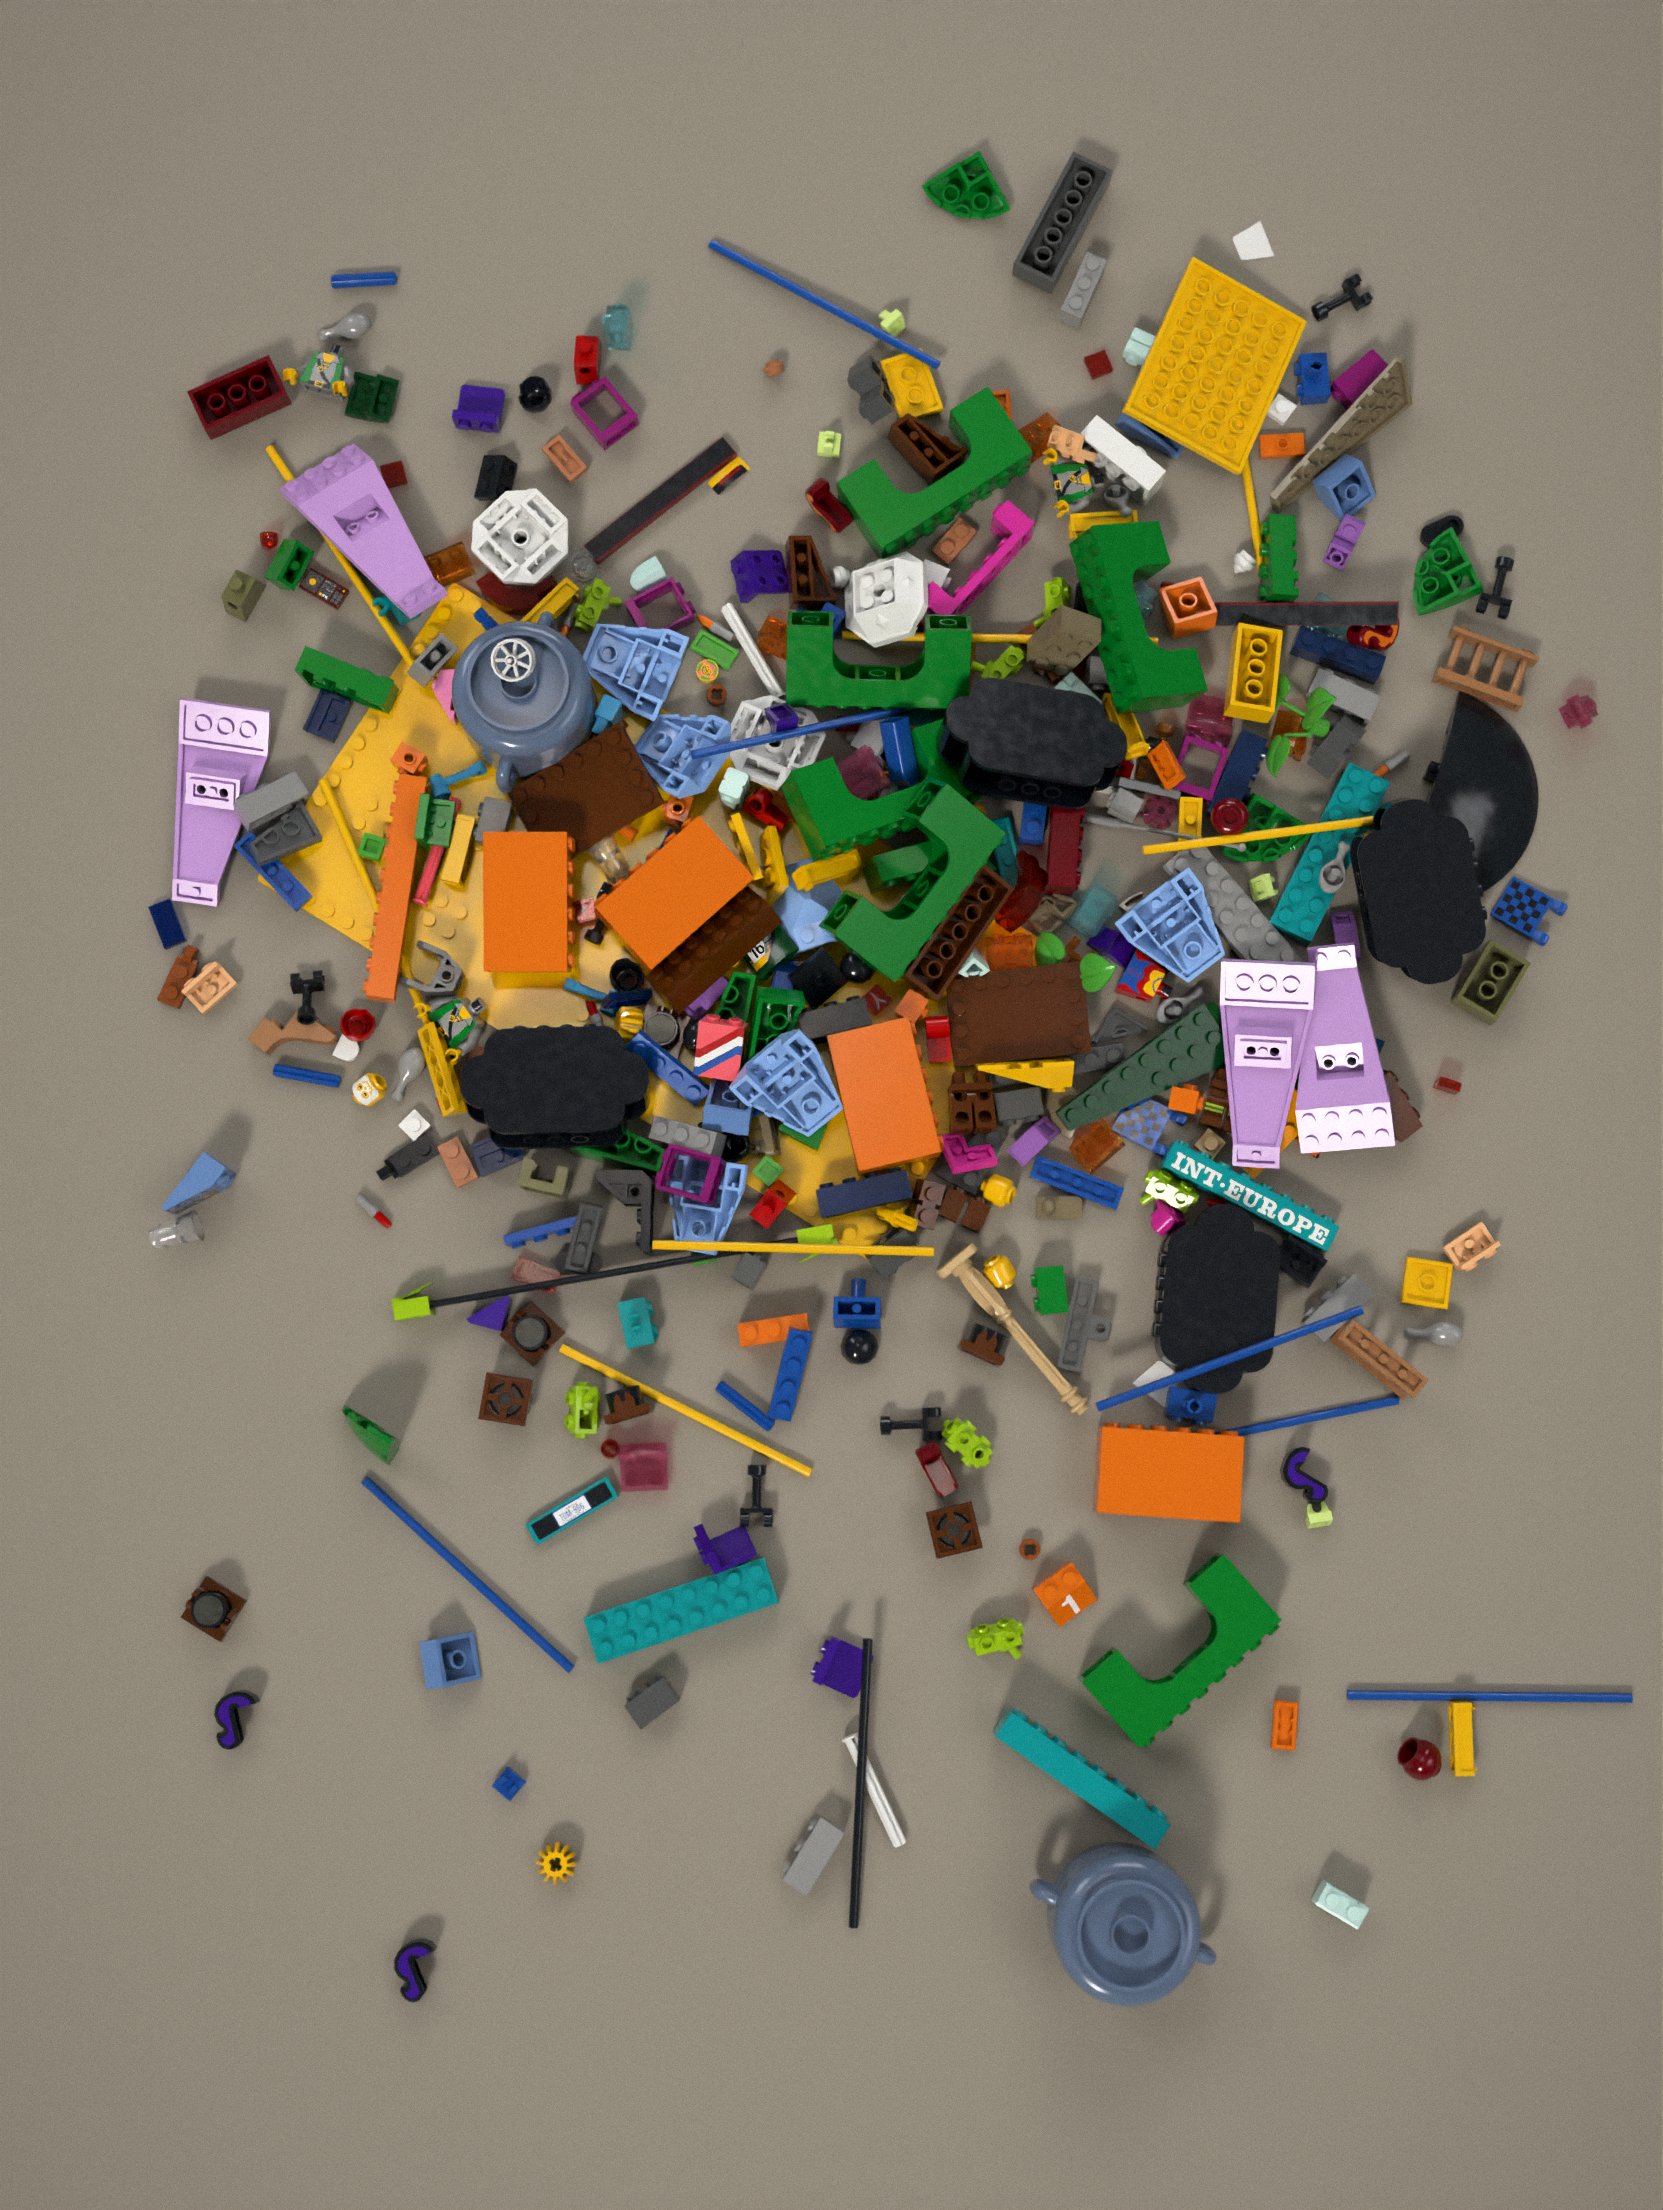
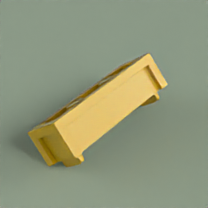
M1132 510L1133 514L1128 517H1121L1120 511L1070 514L1068 520L1069 539L1074 538L1075 540L1093 525L1138 522L1137 510Z
M565 577L520 621L537 623L540 615L545 611L552 613L556 620L572 602L576 601L578 603L580 601V596L578 595L580 588L569 578Z
M1105 693L1102 702L1108 719L1117 724L1124 731L1127 738L1125 760L1128 761L1147 755L1150 746L1149 743L1146 744L1134 713L1117 714L1112 694Z
M1180 797L1178 800V833L1201 837L1203 798ZM1178 837V841L1189 840Z
M457 814V819L454 818L455 828L444 871L439 873L441 880H444V884L462 888L475 839L472 837L475 824L478 825V821L475 817Z
M854 849L846 854L835 855L827 861L819 860L803 865L791 875L798 891L805 889L807 892L814 885L846 875L854 877L859 873L858 869L864 865L857 850Z
M1448 1701L1450 1774L1454 1776H1475L1474 1771H1478V1768L1474 1767L1472 1710L1476 1709L1468 1701Z

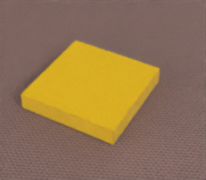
M1406 1257L1400 1303L1447 1310L1453 1263Z

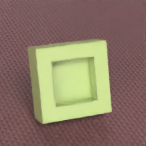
M897 309L892 313L884 310L878 315L883 320L880 323L882 330L894 337L906 327L903 315Z
M819 431L817 456L839 458L842 434L833 431Z
M1269 873L1262 874L1248 881L1254 903L1264 901L1278 894V890H1274L1272 885L1275 878L1270 877Z
M1320 1502L1321 1511L1319 1513L1313 1510L1312 1504L1307 1505L1305 1519L1307 1529L1331 1525L1333 1521L1332 1512L1329 1511L1325 1502Z

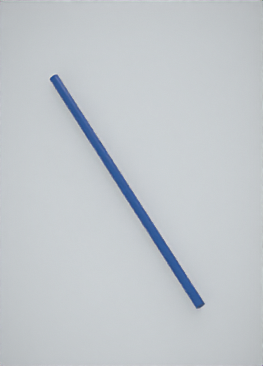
M713 239L710 241L708 246L710 249L932 368L938 369L941 361Z
M895 707L891 710H873L691 750V757L694 760L916 710H906L904 707Z
M1359 1305L1096 1402L1097 1410L1100 1412L1364 1314L1363 1308Z
M1395 1395L1223 1431H1238V1436H1245L1398 1405L1399 1399ZM1221 1431L1215 1432L1214 1435H1220Z
M367 1476L361 1482L564 1670L569 1673L575 1667Z
M1347 1690V1700L1632 1703L1633 1701L1632 1693Z

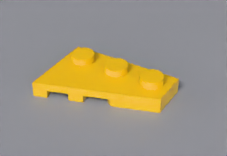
M737 810L728 813L730 820L727 822L731 833H735L738 842H735L739 855H744L747 862L743 866L754 877V881L763 878L740 813Z
M767 826L760 836L761 865L765 866L762 888H767V899L764 900L771 907L789 886V876L785 870V857L782 855L780 846L781 838L778 835L776 826Z

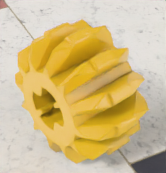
M621 1006L616 1012L613 1028L622 1036L624 1044H627L643 1028L644 1016L641 1009L632 1006Z
M560 1842L555 1843V1850L551 1844H547V1852L544 1850L539 1852L540 1857L543 1859L536 1861V1865L543 1866L538 1870V1874L546 1872L547 1875L544 1881L547 1882L550 1877H553V1884L558 1883L559 1877L565 1883L567 1881L566 1874L573 1876L575 1873L570 1867L577 1866V1861L570 1860L576 1855L575 1852L567 1854L566 1851L569 1849V1845L566 1844L563 1850H561ZM553 1858L555 1861L556 1858H559L562 1867L554 1868L552 1866L554 1862L551 1859Z

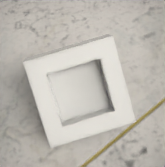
M1278 394L1271 403L1266 415L1283 426L1295 411L1297 405L1281 394Z
M415 1109L398 1125L413 1141L419 1139L432 1127Z

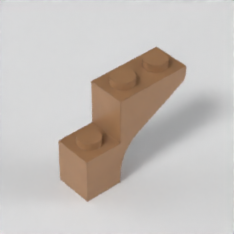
M296 1012L283 1030L284 1026L277 1020L272 1018L269 1021L264 1017L248 1037V1040L268 1055H271L277 1047L288 1041L335 1045L339 1038L335 1036L337 1031L326 1023L322 1026L317 1022L318 1016H316L314 1023L304 1025L297 1021Z

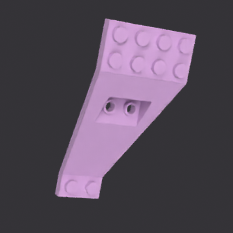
M354 443L345 446L339 453L324 459L321 464L306 470L303 475L288 481L285 486L279 489L282 496L302 513L410 619L448 596L445 588L434 579L374 460Z
M183 697L180 699L172 900L215 907L219 905L220 882L243 825L234 812V803L241 794H250L256 791L270 755L271 710ZM200 785L204 786L206 791H202ZM222 789H226L228 791V795H225L222 792Z
M1355 943L1308 947L1309 963H1316L1314 1007L1300 1062L1295 1109L1301 1154L1395 1146L1391 1101L1357 966ZM1354 1057L1356 1061L1350 1062L1348 1061V1058ZM1326 1059H1330L1333 1061V1063L1326 1064L1324 1061Z
M1244 959L1221 960L1220 1012L1233 1141L1232 1166L1279 1169L1281 1141L1314 1007L1316 963ZM1252 1046L1256 1050L1251 1052L1247 1048ZM1277 1048L1279 1052L1274 1053L1271 1049Z

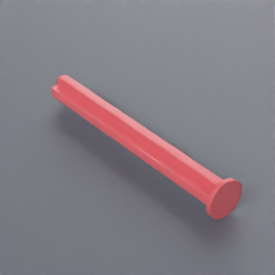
M450 797L448 801L456 802L454 816L456 819L461 801L455 797ZM432 846L415 897L410 900L414 904L428 907L427 900L446 847Z

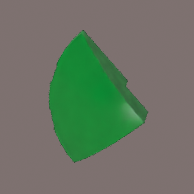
M980 151L964 161L956 163L921 186L937 206L960 218L989 219L1011 210Z
M1450 527L1429 544L1428 551L1417 563L1412 592L1419 616L1443 610L1484 592L1466 552L1453 528Z
M1252 792L1245 804L1249 811V822L1241 833L1306 824ZM1312 833L1239 842L1246 845L1245 851L1240 852L1236 848L1223 846L1220 853L1241 862H1269L1281 858L1282 855L1291 850L1299 848Z
M344 1405L341 1410L357 1438L377 1458L390 1465L399 1450L397 1446L400 1440L385 1432L381 1426Z

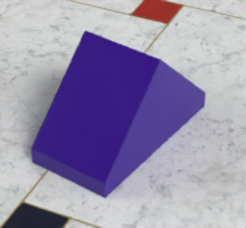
M786 702L764 708L772 733L798 727V715L786 705Z
M1101 925L1097 926L1086 945L1122 968L1126 967L1137 950L1120 932Z
M508 1295L502 1297L468 1317L467 1321L474 1325L503 1331L512 1302L511 1297Z

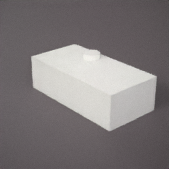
M1098 415L1080 433L1085 435L1082 448L1097 453L1095 462H1088L1115 484L1126 487L1130 492V496L1142 506H1145L1161 488L1166 470L1148 457L1142 447L1132 444Z

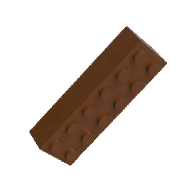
M987 865L981 867L975 874L974 881L969 886H966L961 893L960 900L949 909L946 919L937 925L931 939L923 944L919 955L906 967V972L901 979L914 989L924 992L927 995V999L939 1001L1014 888Z
M746 886L693 935L688 937L675 951L671 952L657 967L653 968L645 978L656 992L680 1014L778 927L782 921L764 899Z

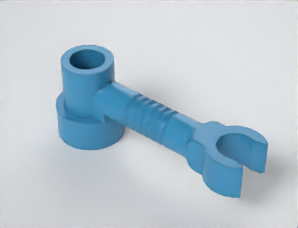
M483 761L476 762L469 766L468 769L442 778L441 774L430 776L428 780L432 788L431 794L433 799L446 800L451 796L449 785L470 777L486 774L487 770Z
M566 978L563 985L565 990L601 1001L602 1004L599 1011L607 1016L616 1017L621 1000L620 993L613 998L611 996L614 993L616 994L617 991L610 990L606 994L590 987L588 988L573 979Z

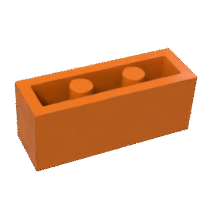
M807 1313L737 1324L741 1348L786 1341L789 1327L809 1331Z

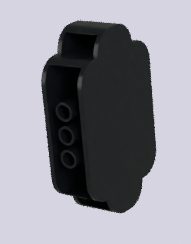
M983 678L973 685L969 696L955 698L949 704L937 734L936 750L939 757L946 764L958 768L957 774L960 783L972 793L1068 810H1078L1089 803L1094 791L1104 790L1111 785L1126 756L1127 738L1124 731L1117 724L1105 720L1103 706L1090 695L1006 679Z
M1400 798L1382 804L1374 814L1373 828L1363 830L1353 839L1350 846V859L1366 943L1372 957L1388 966L1401 968L1406 976L1420 983L1436 984L1452 979L1462 966V954L1473 952L1482 944L1486 935L1485 920L1488 917L1486 908L1482 906L1480 898L1483 897L1482 885L1477 882L1476 875L1479 874L1478 863L1473 860L1472 852L1475 851L1473 839L1469 838L1466 826L1457 818L1436 815L1434 809L1427 802L1419 799Z
M569 1024L561 1025L560 1027L540 1025L537 1028L515 1026L514 1028L498 1030L487 1039L484 1055L470 1059L463 1066L460 1074V1090L467 1113L476 1122L486 1124L491 1140L497 1146L508 1150L609 1147L615 1145L625 1136L628 1120L642 1116L647 1111L651 1099L648 1066L644 1059L634 1052L625 1051L624 1040L615 1029L595 1024H586L580 1027H574Z
M1219 1204L1211 1206L1196 1217L1193 1225L1180 1227L1166 1238L1162 1251L1158 1253L1157 1267H1161L1160 1275L1156 1276L1155 1290H1159V1295L1154 1300L1153 1313H1157V1320L1155 1323H1152L1151 1336L1155 1337L1156 1353L1165 1364L1181 1368V1371L1274 1337L1280 1249L1277 1242L1270 1235L1254 1231L1253 1221L1244 1209L1233 1205ZM1273 1348L1186 1379L1184 1383L1191 1390L1203 1393L1221 1394L1229 1392L1240 1383L1243 1374L1256 1372L1266 1367L1272 1358Z

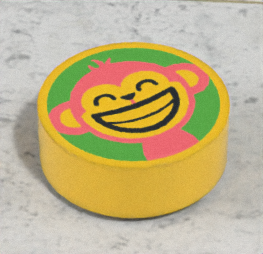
M705 659L698 663L696 674L701 682L712 683L718 678L719 669L714 661Z

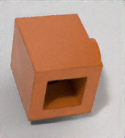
M401 742L390 760L393 766L398 768L397 772L399 774L422 776L429 765V760L425 754L404 742Z
M670 795L669 801L665 800L661 813L664 814V819L668 822L667 825L679 829L690 818L695 804L694 797L688 796L679 799Z
M909 988L896 1009L895 1016L899 1019L908 1017L909 1022H914L915 1025L919 1019L924 1020L930 1010L927 1007L929 1004V1000L926 999L927 995L918 989L913 991Z
M1184 1084L1183 1088L1172 1086L1168 1109L1199 1114L1200 1110L1203 1111L1205 1106L1203 1092L1197 1091L1198 1086Z

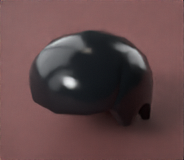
M535 375L527 377L520 383V396H518V399L523 409L532 413L546 410L552 400V391L544 378Z
M850 951L843 955L839 962L840 971L847 981L851 983L863 984L871 980L876 972Z
M629 958L616 960L611 966L609 978L611 985L617 992L629 995V992L635 991L637 993V990L642 988L645 975L640 964L632 962Z
M703 1017L692 1019L683 1031L684 1045L695 1053L698 1025Z
M728 1132L720 1133L727 1136L721 1155L723 1160L736 1163L746 1158L751 1149L749 1136L735 1135Z
M867 1330L850 1331L843 1337L841 1342L842 1356L851 1364L862 1365L869 1363L876 1357L878 1351L876 1337Z

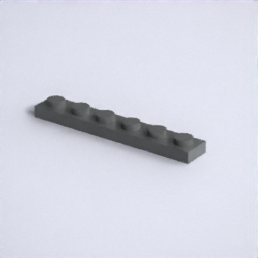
M1119 1042L1091 1047V1054L1045 1059H1071L1074 1061L1073 1074L1113 1068L1122 1062L1125 1056L1123 1043ZM987 1073L988 1081L992 1082V1088L1025 1083Z

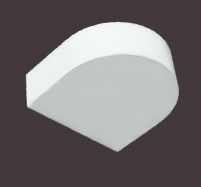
M342 1034L332 1055L343 1061L351 1062L359 1056L360 1046L357 1042L350 1041Z

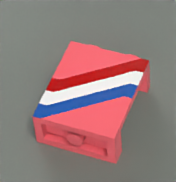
M715 1014L704 1016L698 1025L693 1075L733 1081L742 1069L741 1060L744 1034L749 1028V1023H743V1020L739 1018L720 1019V1016Z

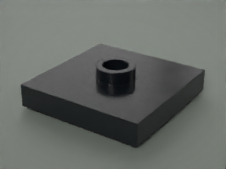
M823 947L819 948L787 976L797 991H804L807 1005L815 1007V1009L848 982Z

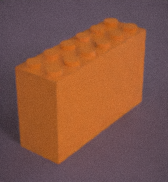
M691 816L679 828L681 832L670 834L662 843L664 847L653 849L645 858L647 862L643 865L640 862L635 865L628 873L630 875L629 878L625 880L622 877L612 886V893L609 895L604 893L594 903L596 907L593 912L648 973L754 879L751 873L700 816H697L695 819Z
M483 832L484 972L572 973V968L576 967V955L572 953V945L576 944V932L572 930V922L576 921V909L572 907V899L576 898V887L572 884V876L576 874V864L572 860V853L576 851V842L568 832Z
M908 1017L827 1035V1046L840 1100L844 1107L843 1113L859 1176L940 1157L941 1151L944 1148L942 1135H937L936 1128L939 1125L936 1111L931 1112L930 1108L933 1103L931 1090H926L925 1087L928 1080L925 1066L920 1067L919 1063L922 1061L920 1045H915L914 1042L917 1035L914 1022H909Z
M1104 1422V1427H1098L1093 1511L1109 1514L1240 1523L1244 1437L1238 1436V1431H1221L1220 1435H1214L1215 1430L1197 1429V1433H1191V1428L1174 1427V1432L1167 1431V1426H1150V1430H1144V1425L1127 1424V1428H1120V1423Z

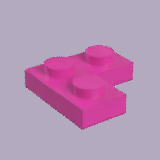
M949 1133L942 1135L944 1143L942 1151L952 1174L997 1166L998 1159L991 1144L968 1147L962 1134L950 1135Z

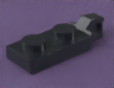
M427 1133L389 1156L384 1161L386 1166L376 1172L382 1181L392 1175L394 1179L402 1178L439 1155L440 1152Z

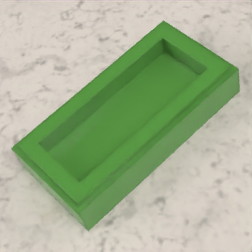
M703 629L699 631L690 646L691 651L705 659L714 661L717 666L728 672L740 654L739 650Z

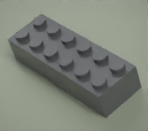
M1073 151L1013 264L1012 276L1052 294L1111 182L1113 170Z

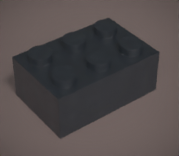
M859 995L846 998V1002L837 1004V1001L823 1004L824 1007L815 1009V1007L804 1008L798 1016L800 1029L815 1045L826 1043L827 1035L872 1025L865 997L860 998Z

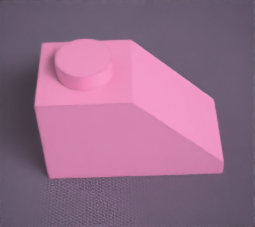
M455 669L439 670L438 677L435 676L433 679L432 690H434L451 723L457 725L458 718L452 701V680Z

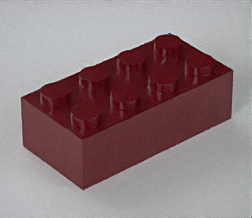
M269 355L187 391L210 440L292 404Z
M1051 807L1044 895L1061 894L1072 897L1074 890H1078L1081 872H1078L1077 868H1079L1082 861V849H1078V846H1081V841H1083L1084 827H1080V824H1082L1085 817V807L1078 810Z

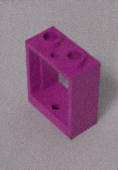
M605 376L594 380L587 390L583 393H577L570 402L572 412L604 451L639 425L637 414ZM606 390L625 412V415L601 432L583 411L582 407Z
M673 577L625 601L626 610L635 626L638 628H649L639 608L669 592H672L685 616L668 624L663 629L677 632L694 623L693 614L696 613L690 601L686 603L683 597L685 591L680 582L675 583Z
M1197 734L1186 735L1177 757L1180 766H1182L1188 745L1221 756L1209 790L1183 781L1172 789L1180 790L1181 795L1187 797L1203 798V802L1210 804L1229 749L1225 748V744L1212 741V743L1203 741L1204 738Z
M669 1143L668 1149L666 1148L662 1155L663 1165L661 1171H658L655 1177V1188L665 1193L713 1206L727 1161L720 1157ZM679 1154L710 1163L700 1195L669 1187Z

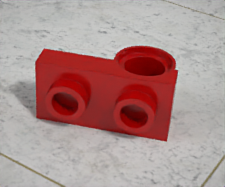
M764 787L757 788L745 801L742 810L751 817L757 818L769 826H776L777 830L782 831L789 823L790 818L776 805L772 804L773 795L770 790Z
M948 1016L925 1017L929 1064L952 1062Z

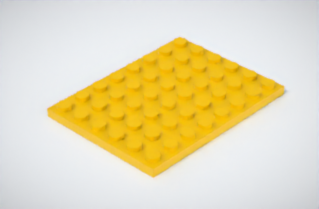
M1192 257L1184 271L1122 412L1238 476L1242 472L1307 321L1199 259Z

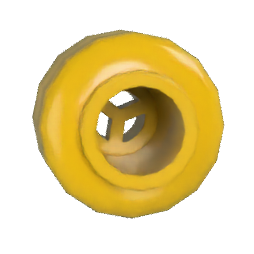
M993 1174L989 1179L985 1178L983 1180L980 1191L983 1192V1199L988 1201V1203L998 1207H1005L1013 1202L1017 1188L1014 1187L1013 1180Z
M996 1254L983 1263L982 1273L995 1289L1001 1288L1005 1290L1014 1284L1013 1279L1017 1273L1008 1257Z

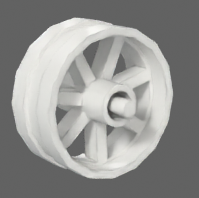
M509 638L499 642L491 654V666L495 674L508 682L519 681L528 677L534 671L536 665V654L532 646L519 638ZM509 642H514L512 654L505 646ZM518 644L522 645L526 651L518 654ZM500 648L507 655L506 658H498ZM529 655L530 664L522 662V657ZM498 662H505L507 665L503 671H501ZM518 665L528 669L522 676H520ZM512 666L514 669L515 677H510L506 675Z

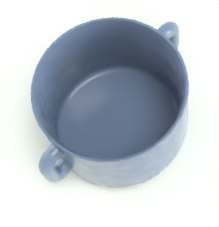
M548 611L540 615L537 623L522 621L505 623L479 635L461 655L453 675L452 701L456 716L476 753L487 764L497 770L496 783L503 793H510L513 790L517 777H532L544 768L560 761L568 753L591 740L594 732L591 730L596 722L594 713L598 707V702L588 668L582 655L573 643L557 632L555 618ZM509 638L525 640L532 646L536 654L534 671L528 677L514 682L501 679L495 674L491 666L493 649L499 642ZM509 642L505 644L506 648L511 652V654L513 651L514 642ZM518 644L517 653L525 652L526 649ZM500 648L498 658H506L507 655ZM529 655L522 657V662L530 664ZM498 662L501 671H503L507 665L505 662ZM518 665L520 676H522L528 669ZM513 666L507 672V676L515 677Z
M1126 1842L1099 1844L1084 1850L1071 1859L1061 1870L1054 1884L1041 1879H1034L1029 1884L1032 1895L1048 1904L1047 1922L1050 1937L1065 1971L1077 1986L1102 2002L1118 2006H1140L1155 2002L1170 1994L1185 1980L1195 1961L1206 1965H1212L1216 1961L1217 1956L1214 1950L1209 1945L1201 1942L1200 1915L1189 1888L1162 1857L1145 1847Z

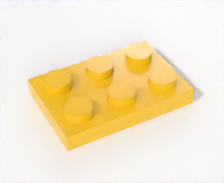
M906 353L880 361V367L887 378L885 381L888 390L893 393L895 398L894 406L899 419L907 413L917 419H921L943 411L941 399L927 364Z

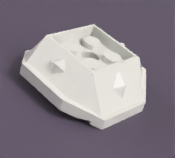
M537 488L505 491L473 521L472 553L503 583L537 586L569 556L568 519ZM520 537L527 538V540L522 544L516 543L517 539Z
M906 551L887 558L878 559L868 563L861 569L852 571L850 581L844 587L845 626L874 648L913 637L918 629L917 625L928 608L927 565Z
M772 695L742 701L731 723L730 742L772 733L764 708L782 704L786 701ZM788 705L798 715V727L819 723L813 711L803 707L797 708ZM824 731L771 742L777 743L778 747H772L769 745L770 743L730 751L729 758L733 768L748 774L749 780L779 791L791 771L815 763L825 741L826 734Z

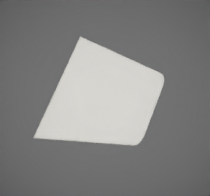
M1260 221L1233 237V242L1241 260L1274 256Z
M1157 1361L1135 1380L1133 1384L1140 1387L1176 1372L1163 1362ZM1175 1383V1384H1173V1385H1170V1386L1176 1387V1386H1177V1383ZM1170 1386L1148 1393V1395L1165 1407L1167 1391Z

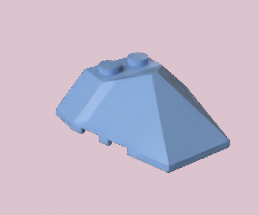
M596 624L583 659L590 676L618 700L622 701L634 714L655 722L666 702L690 638L670 629Z
M659 714L656 721H652L636 743L635 748L648 772L661 789L681 799L705 792L730 755V752L693 760L691 750L730 742L731 723L715 715H707V717H698L697 715L681 717L679 714Z
M812 858L785 866L786 874L789 876V886L772 906L782 921L780 925L799 948V951L793 958L800 957L801 952L837 941L821 929L819 924L843 892L834 880L814 885L807 892L805 889L798 891L791 875L799 867L816 862Z
M1189 867L1164 882L1131 907L1114 923L1129 943L1187 983L1225 955L1203 886Z
M800 1028L782 1033L745 1063L729 1086V1089L745 1105L764 1112V1115L768 1117L772 1116L782 1121L784 1125L807 1137L811 1136L844 1109L816 1045Z
M679 1155L670 1181V1187L700 1195L710 1163ZM726 1162L713 1206L672 1195L669 1198L670 1205H673L675 1219H672L675 1240L723 1241L745 1190L748 1165ZM687 1250V1251L699 1252V1253L710 1254V1255H717V1252H718V1251Z

